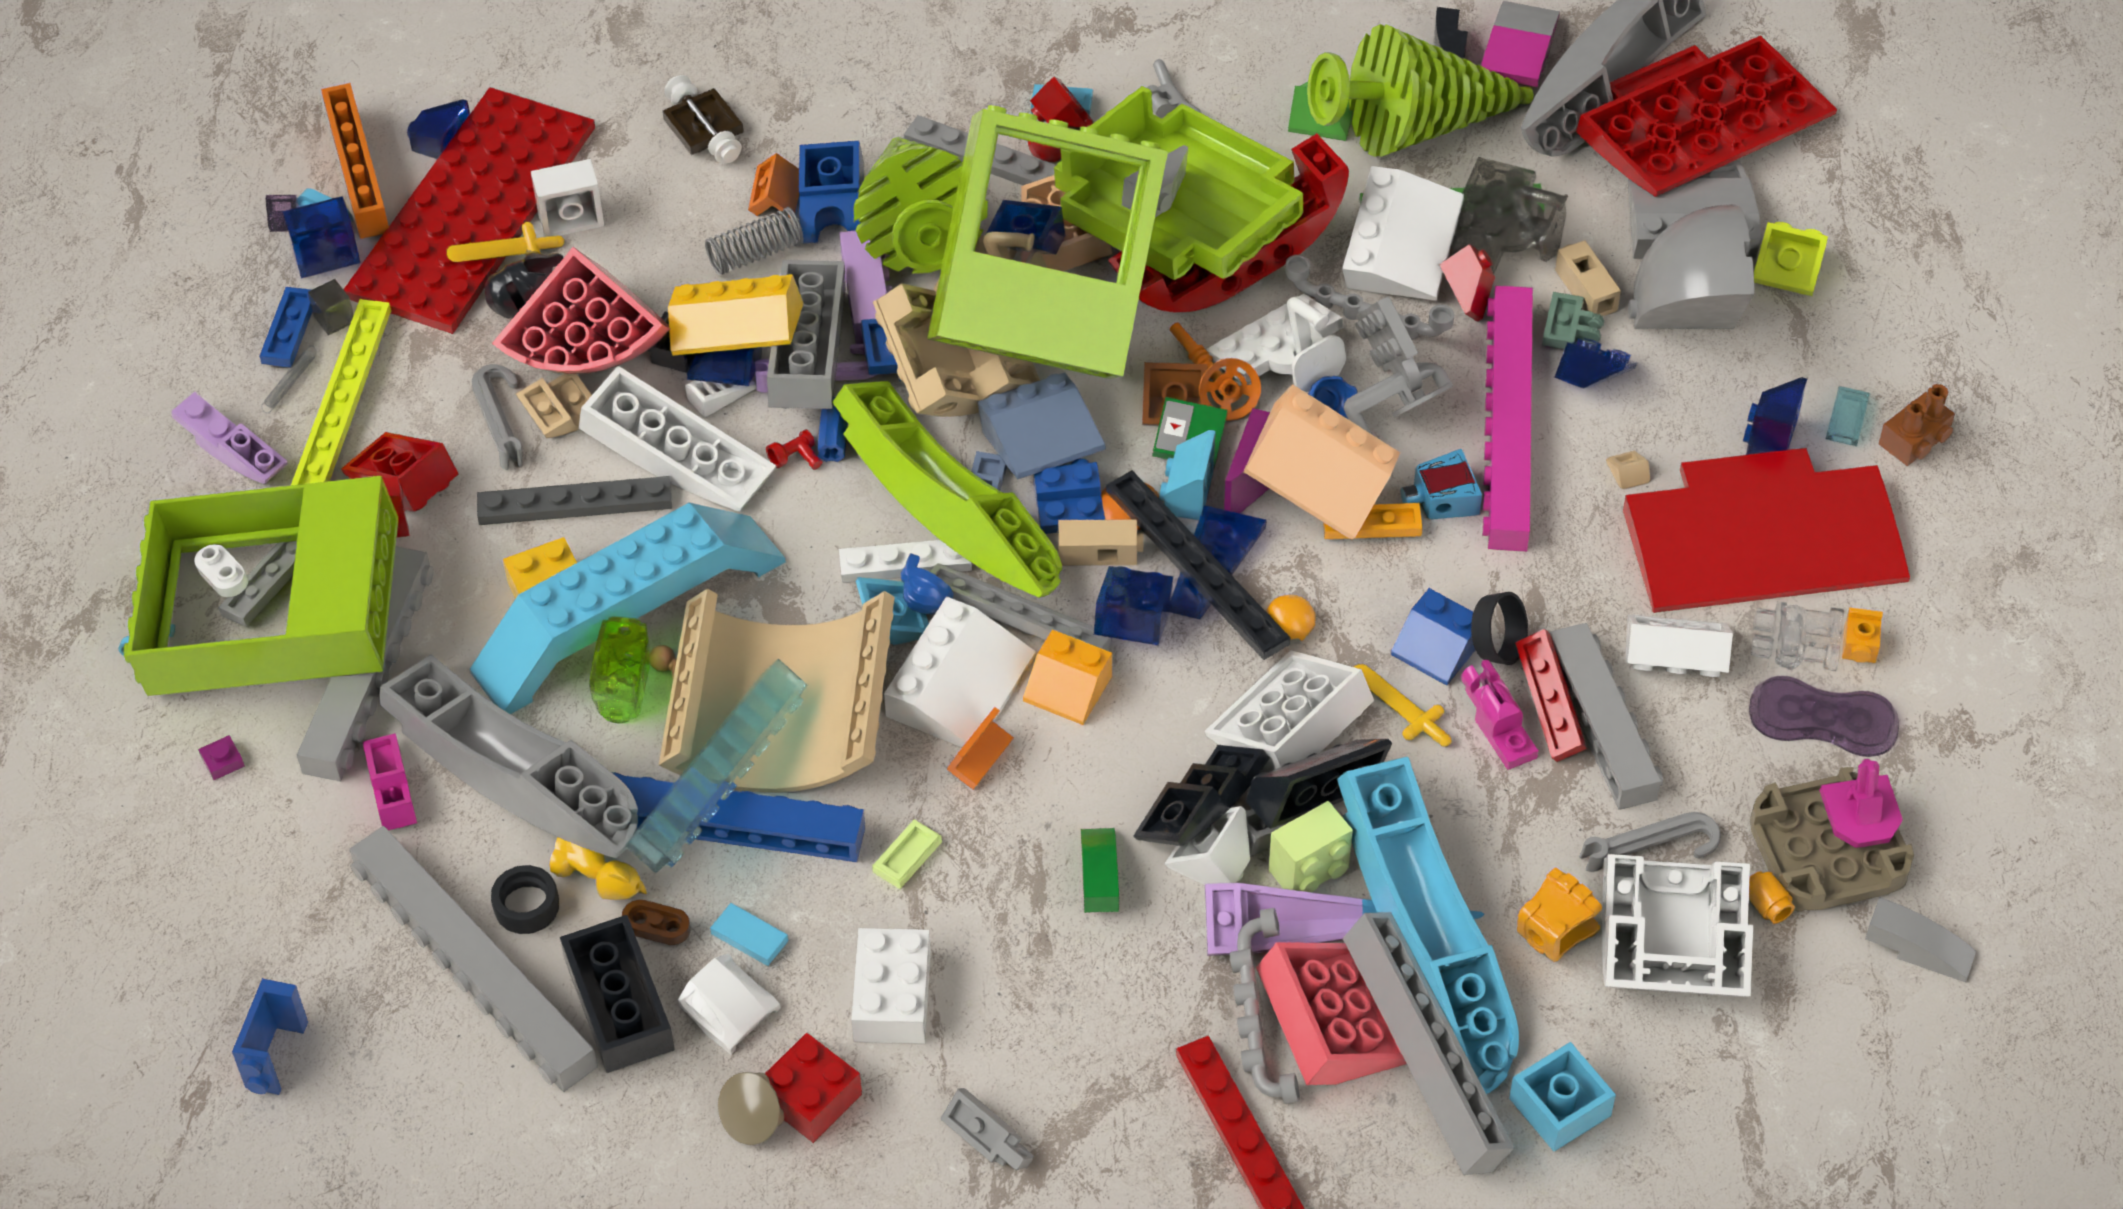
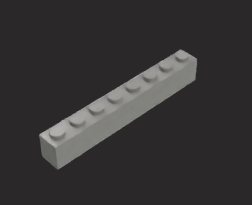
M395 547L383 672L330 678L297 753L302 774L341 782L346 769L349 770L351 768L356 745L364 739L366 722L369 715L373 716L376 711L380 686L388 682L389 669L392 663H396L399 658L402 639L409 635L412 616L421 607L422 593L425 586H429L432 582L434 570L430 566L427 552Z
M1364 913L1343 937V940L1463 1175L1491 1173L1514 1149V1146L1392 913Z

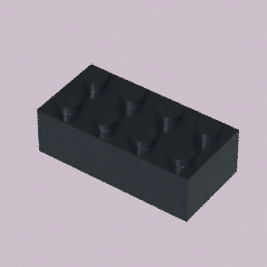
M628 915L560 937L564 960L606 1073L675 1050L670 1024Z

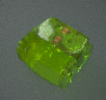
M609 617L608 620H603L595 646L589 679L591 697L598 713L612 723H626L631 719L637 718L641 712L650 669L649 638L646 623H641L636 618ZM620 627H626L630 630H623Z

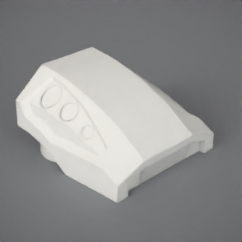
M729 954L712 959L689 980L678 999L679 1007L694 1020L709 1038L730 1055L736 1051V1045L773 1011L777 1013L781 1009L780 1003L773 995L748 976L733 961Z

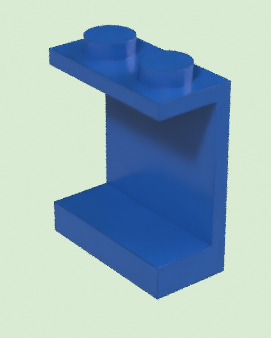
M262 978L232 1050L244 1086L253 1093L279 1095L281 1092V1085L270 1054L267 1052L276 1029L304 1034L307 1027L308 1019L296 985Z

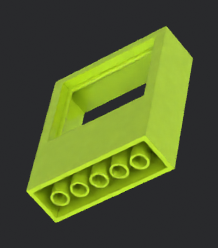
M988 105L987 109L983 108L974 114L971 119L927 339L1107 379L1122 377L1124 375L1168 151L1159 149L1160 144L1141 141V145L1130 143L1129 137L1124 135L1111 134L1110 137L1098 135L1099 130L1094 128L1080 127V130L1068 128V123L1063 121L1049 120V123L1037 121L1038 116L1019 112L1018 116L1006 114L1007 109L1003 107ZM998 134L1139 166L1116 283L975 252Z
M382 476L150 501L149 513L144 516L145 538L140 542L141 564L136 567L137 589L132 593L133 615L128 619L129 641L124 644V658L127 663L131 664L136 682L138 684L141 683L147 696L383 672L398 515ZM297 541L286 635L168 647L181 553L198 552L208 545H221L226 549Z

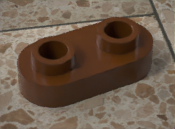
M639 899L628 903L622 911V916L628 915L636 937L667 945H678L684 942L691 932L688 915L678 908ZM641 919L646 920L642 924L635 923L636 921ZM672 928H677V929H678L677 931H674V932H668V931H669L670 929H672Z

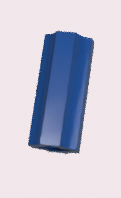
M834 404L832 409H821L817 450L819 451L818 457L826 462H839L845 458L847 438L843 433L848 428V423L841 417Z

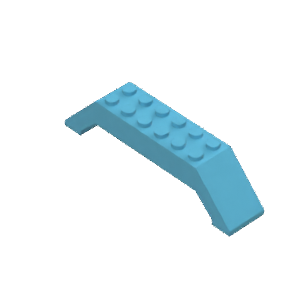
M689 502L518 594L472 664L470 672L491 701L507 713L512 714L533 702V695L557 662L727 569L754 572L757 577H760L786 563L785 557L751 516Z

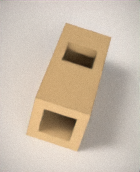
M1584 240L1558 249L1555 271L1572 295L1584 297L1582 309L1600 314L1601 316L1617 312L1621 290L1588 243Z
M1059 520V557L1062 566L1137 565V552H1143V533H1137V520Z

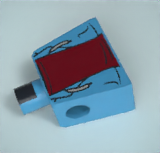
M1462 449L1419 464L1415 468L1414 485L1401 487L1400 489L1402 502L1421 503L1427 518L1431 520L1480 515L1482 493Z

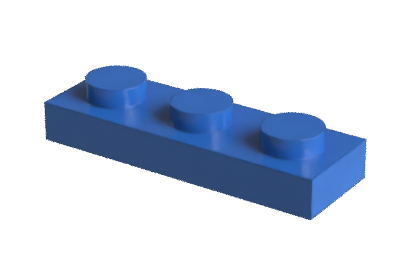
M285 287L259 355L261 364L292 367L318 299L316 290Z

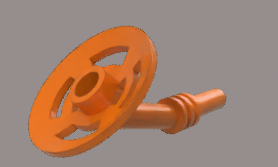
M1179 322L1174 323L1169 330L1189 353L1188 358L1192 360L1193 364H1207V370L1204 372L1199 384V397L1202 405L1214 407L1207 397V392H1210L1213 400L1221 405L1220 408L1228 410L1226 421L1237 420L1249 414L1252 408H1255L1261 394V382L1256 370L1247 362L1237 358H1225L1213 363V357L1204 346L1198 345ZM1226 366V372L1222 373L1219 368ZM1238 367L1248 374L1251 384L1247 385L1244 376L1237 371ZM1234 375L1239 378V380L1241 381V385H1238V383L1232 379ZM1215 390H1218L1224 396L1223 400L1216 396ZM1242 394L1249 396L1243 406L1232 411L1231 403L1239 400Z

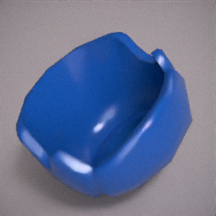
M1339 376L1322 377L1311 386L1309 391L1310 396L1347 419L1344 403L1349 397L1358 393L1355 386L1349 385Z

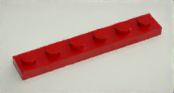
M1209 1035L1176 1048V1056L1258 1207L1260 1209H1305Z

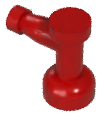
M807 429L801 431L799 437L783 445L773 442L766 446L768 459L776 465V468L786 465L788 456L797 451L813 470L818 469L823 463L812 449L815 446V440Z

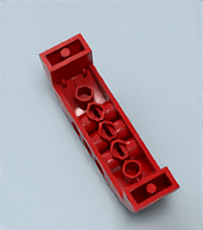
M1317 133L1296 145L1291 151L1299 175L1294 177L1295 181L1291 187L1303 192V214L1293 225L1284 228L1274 241L1263 245L1253 258L1244 261L1234 274L1226 278H1221L1194 263L1185 275L1173 280L1145 265L1139 300L1155 309L1173 313L1206 309L1235 296L1286 264V260L1290 256L1300 255L1312 245L1335 216L1347 187L1349 177L1348 166ZM1122 251L1108 259L1110 266L1117 274L1119 272Z

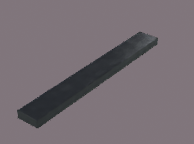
M1133 470L1106 485V492L1132 520H1137V525L1263 660L1290 645V636Z

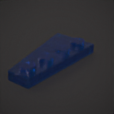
M1204 505L1194 536L1233 575L1266 529L1267 520ZM1180 572L1169 603V613L1201 620L1211 606V603Z

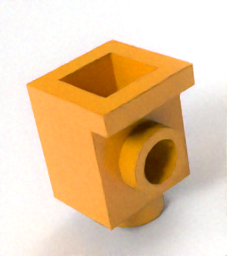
M1849 607L1844 625L1842 659L1876 663L1880 649L1883 612Z

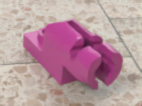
M1483 660L1481 666L1484 670L1480 675L1473 665L1467 667L1461 675V680L1465 685L1467 695L1476 707L1475 721L1506 769L1510 770L1537 759L1538 749L1522 726L1523 713L1511 696L1504 681L1500 679L1492 663L1489 660Z

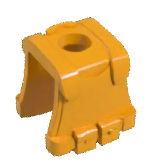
M1554 867L1546 875L1545 881L1535 896L1520 909L1517 919V932L1540 954L1545 953L1551 961L1557 962L1573 946L1589 937L1592 938L1600 930V925L1593 917L1602 910V905L1593 896V892L1583 883L1580 884L1578 879L1570 873L1566 874Z

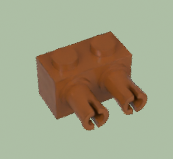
M1941 384L1932 385L1928 392L1923 393L1885 422L1878 445L1903 464L1909 466L1916 459H1923L1938 442L1944 443L1953 432L1951 426L1955 413L1945 406L1949 393L1948 389Z

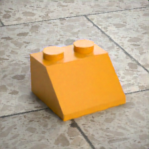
M1052 629L1037 653L1023 696V702L1084 725L1112 678V652Z

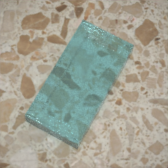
M1842 386L1838 387L1826 440L1857 446L1870 396L1869 392Z

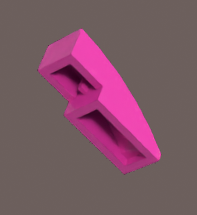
M396 733L362 741L382 826L389 831L417 824Z

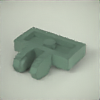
M1553 292L1542 345L1573 351L1575 338L1581 343L1597 344L1602 336L1598 329L1604 326L1605 320L1600 314L1582 310L1584 297Z

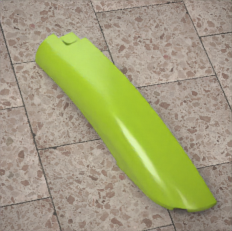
M889 381L844 384L832 402L840 412L841 417L849 424L843 433L878 480L914 518L965 559L1024 592L1041 598L1050 595L1061 582L1059 574L1063 569L1060 557L1049 538L1013 492H1001L976 476L950 455L922 426Z

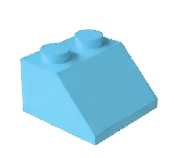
M1208 430L1177 445L1174 458L1168 457L1165 476L1169 477L1168 483L1162 482L1159 499L1164 502L1176 517L1200 521L1203 519L1214 473L1215 431Z

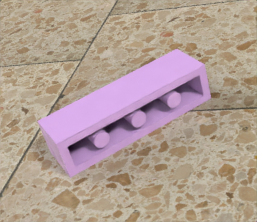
M856 231L840 232L841 256L845 264V280L855 343L862 344L861 320L876 319L873 301L892 290L891 285H885V281H890L889 269L882 265L883 263L881 262L882 258H886V253L874 259L865 250V246L870 240L861 244Z

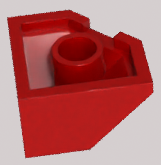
M1055 76L1030 100L1034 105L1031 112L1038 116L1037 119L1040 122L1046 121L1049 123V120H1059L1068 123V127L1072 128L1088 127L1095 123L1062 80Z

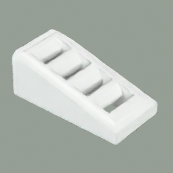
M738 365L694 380L685 385L687 399L706 418L755 390L756 383ZM738 377L742 384L738 385L734 379ZM728 383L731 387L727 388L725 384Z

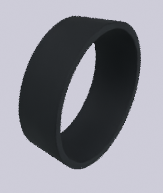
M1513 592L1486 595L1475 606L1471 622V635L1474 648L1481 659L1505 665H1512L1520 659L1515 642L1528 637V618L1522 600ZM1497 603L1502 610L1505 622L1504 640L1498 653L1494 648L1491 634L1492 616Z

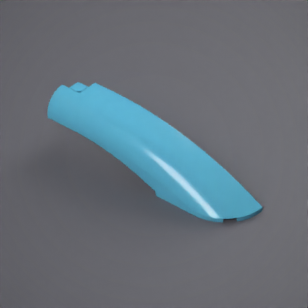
M1409 757L1346 771L1337 778L1348 811L1343 815V818L1353 830L1352 845L1377 912L1392 913L1485 1093L1488 1094L1497 1088L1508 1076L1507 1073L1512 1061L1517 1057L1519 1045V1029L1516 1015L1493 947L1487 944L1473 919L1444 858Z

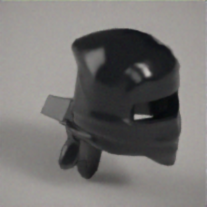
M526 250V257L523 260L507 264L503 269L488 277L485 283L486 303L495 313L502 317L514 318L552 273L553 267L562 261L563 255L559 253L544 255L537 251Z

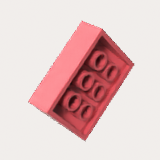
M1276 942L1257 965V972L1306 1085H1336L1407 1064L1345 943Z

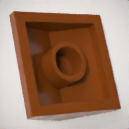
M1144 362L1142 425L1159 426L1166 397L1202 404L1199 397V384L1204 372L1207 370V364Z

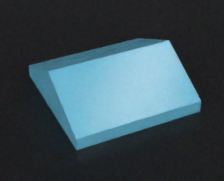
M858 577L856 585L862 605L884 591L895 597L893 606L894 616L891 622L889 637L890 644L897 645L919 640L929 622L926 614L913 611L906 604L903 598L904 583L902 581Z

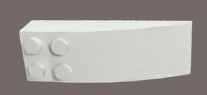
M620 366L616 367L581 407L580 430L657 477L670 476L671 484L738 512L744 508L776 468L775 464Z

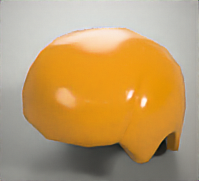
M1279 596L1272 600L1266 610L1291 639L1298 638L1300 641H1303L1315 627V611L1309 601L1301 596Z

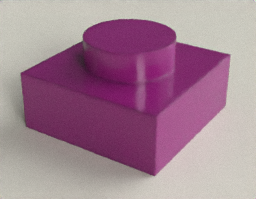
M230 735L198 749L200 757L213 781L245 767L243 759Z

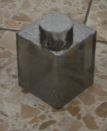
M336 279L308 291L313 316L327 335L335 333L351 324L354 314L350 297Z

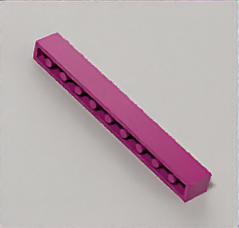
M1495 286L1494 298H1488L1487 316L1492 317V321L1487 322L1486 340H1492V345H1487L1486 363L1492 364V368L1486 369L1485 387L1491 388V393L1486 392L1485 411L1491 412V417H1485L1484 436H1490V442L1485 441L1484 460L1490 461V466H1484L1483 485L1489 486V491H1484L1483 510L1489 511V517H1483L1482 536H1488V549L1527 552L1530 535L1533 288Z

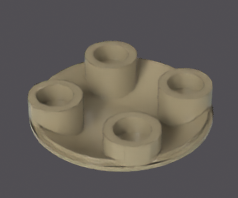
M742 1072L730 1077L723 1085L718 1098V1113L724 1129L733 1139L746 1145L760 1144L769 1139L776 1128L782 1125L784 1112L780 1108L777 1094L770 1084L767 1075L761 1072Z

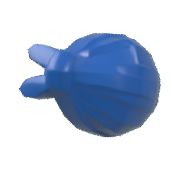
M910 553L901 571V581L904 583L903 598L911 610L921 614H935L946 596L953 598L954 593L951 587L941 578L925 569L918 568L920 557Z

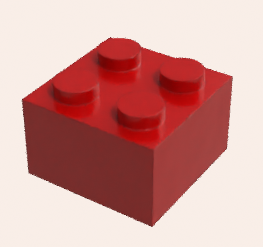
M808 1033L804 1034L764 1073L769 1078V1082L777 1094L780 1108L784 1112V1121L812 1143L862 1095L860 1073Z

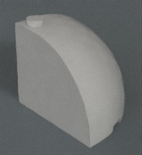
M1736 204L1716 205L1693 211L1672 223L1653 241L1645 253L1636 275L1634 300H1629V319H1634V329L1735 328L1755 294L1752 257H1746L1749 252L1750 235L1746 217L1740 206Z

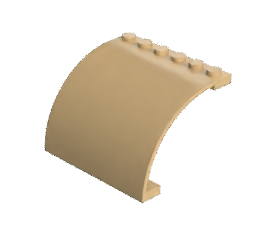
M708 588L687 601L659 766L688 779L716 787L738 791L777 793L824 786L845 778L873 762L876 754L875 744L879 729L880 706L883 700L884 676L887 670L886 660L890 645L891 622L894 616V596L884 591L865 602L862 610L855 614L829 622L806 625L759 623L717 612L715 608L718 594Z

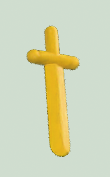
M525 222L522 225L524 237L452 245L447 249V257L453 262L521 255L525 254L526 250L540 253V250L562 247L564 245V238L559 235L537 238L533 224Z
M1357 664L1354 666V668L1362 669L1370 691L1411 723L1402 732L1404 739L1412 740L1424 731L1443 747L1451 744V736L1434 723L1444 714V708L1441 705H1434L1424 712L1367 665Z

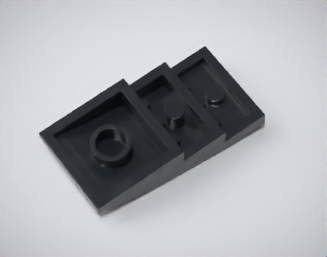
M1217 745L1206 764L1192 763L1180 783L1167 782L1133 837L1140 841L1183 846L1207 830L1236 803L1251 786V781L1261 772L1270 757L1263 749Z

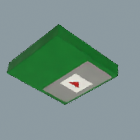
M1166 397L1152 456L1168 459V457L1174 458L1177 445L1208 430L1215 431V469L1228 410Z

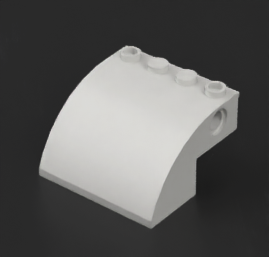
M1608 854L1604 858L1602 899V967L1605 987L1750 997L1753 925H1748L1750 864L1714 862L1712 865L1659 862L1645 861L1643 856Z

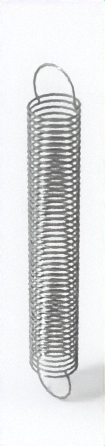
M303 352L300 355L299 361L292 365L284 377L289 373L291 375L286 380L281 379L276 385L277 388L273 389L268 395L269 398L273 394L275 395V398L270 402L273 404L270 408L273 407L274 409L279 403L277 400L280 397L281 399L288 391L286 389L292 387L301 374L299 373L305 371L315 356L309 358L305 355L307 352ZM296 373L299 374L288 385L286 384ZM266 398L263 403H267L270 399Z

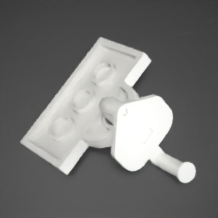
M1306 294L1288 299L1287 303L1270 311L1262 318L1244 326L1241 330L1221 339L1218 343L1206 349L1213 357V363L1225 358H1237L1250 364L1256 370L1258 376L1269 370L1279 374L1292 375L1294 385L1308 393L1311 386L1322 377L1339 376L1346 362L1343 340L1336 335H1331L1344 328L1342 317ZM1238 367L1237 371L1244 376L1247 383L1250 382L1248 374Z

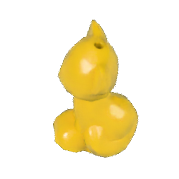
M557 837L555 849L549 863L550 872L554 873L557 877L564 878L570 876L576 870L588 878L596 879L597 892L602 899L625 900L632 898L637 893L647 894L646 887L641 881L638 872L631 865L616 860L606 862L604 854L580 847Z

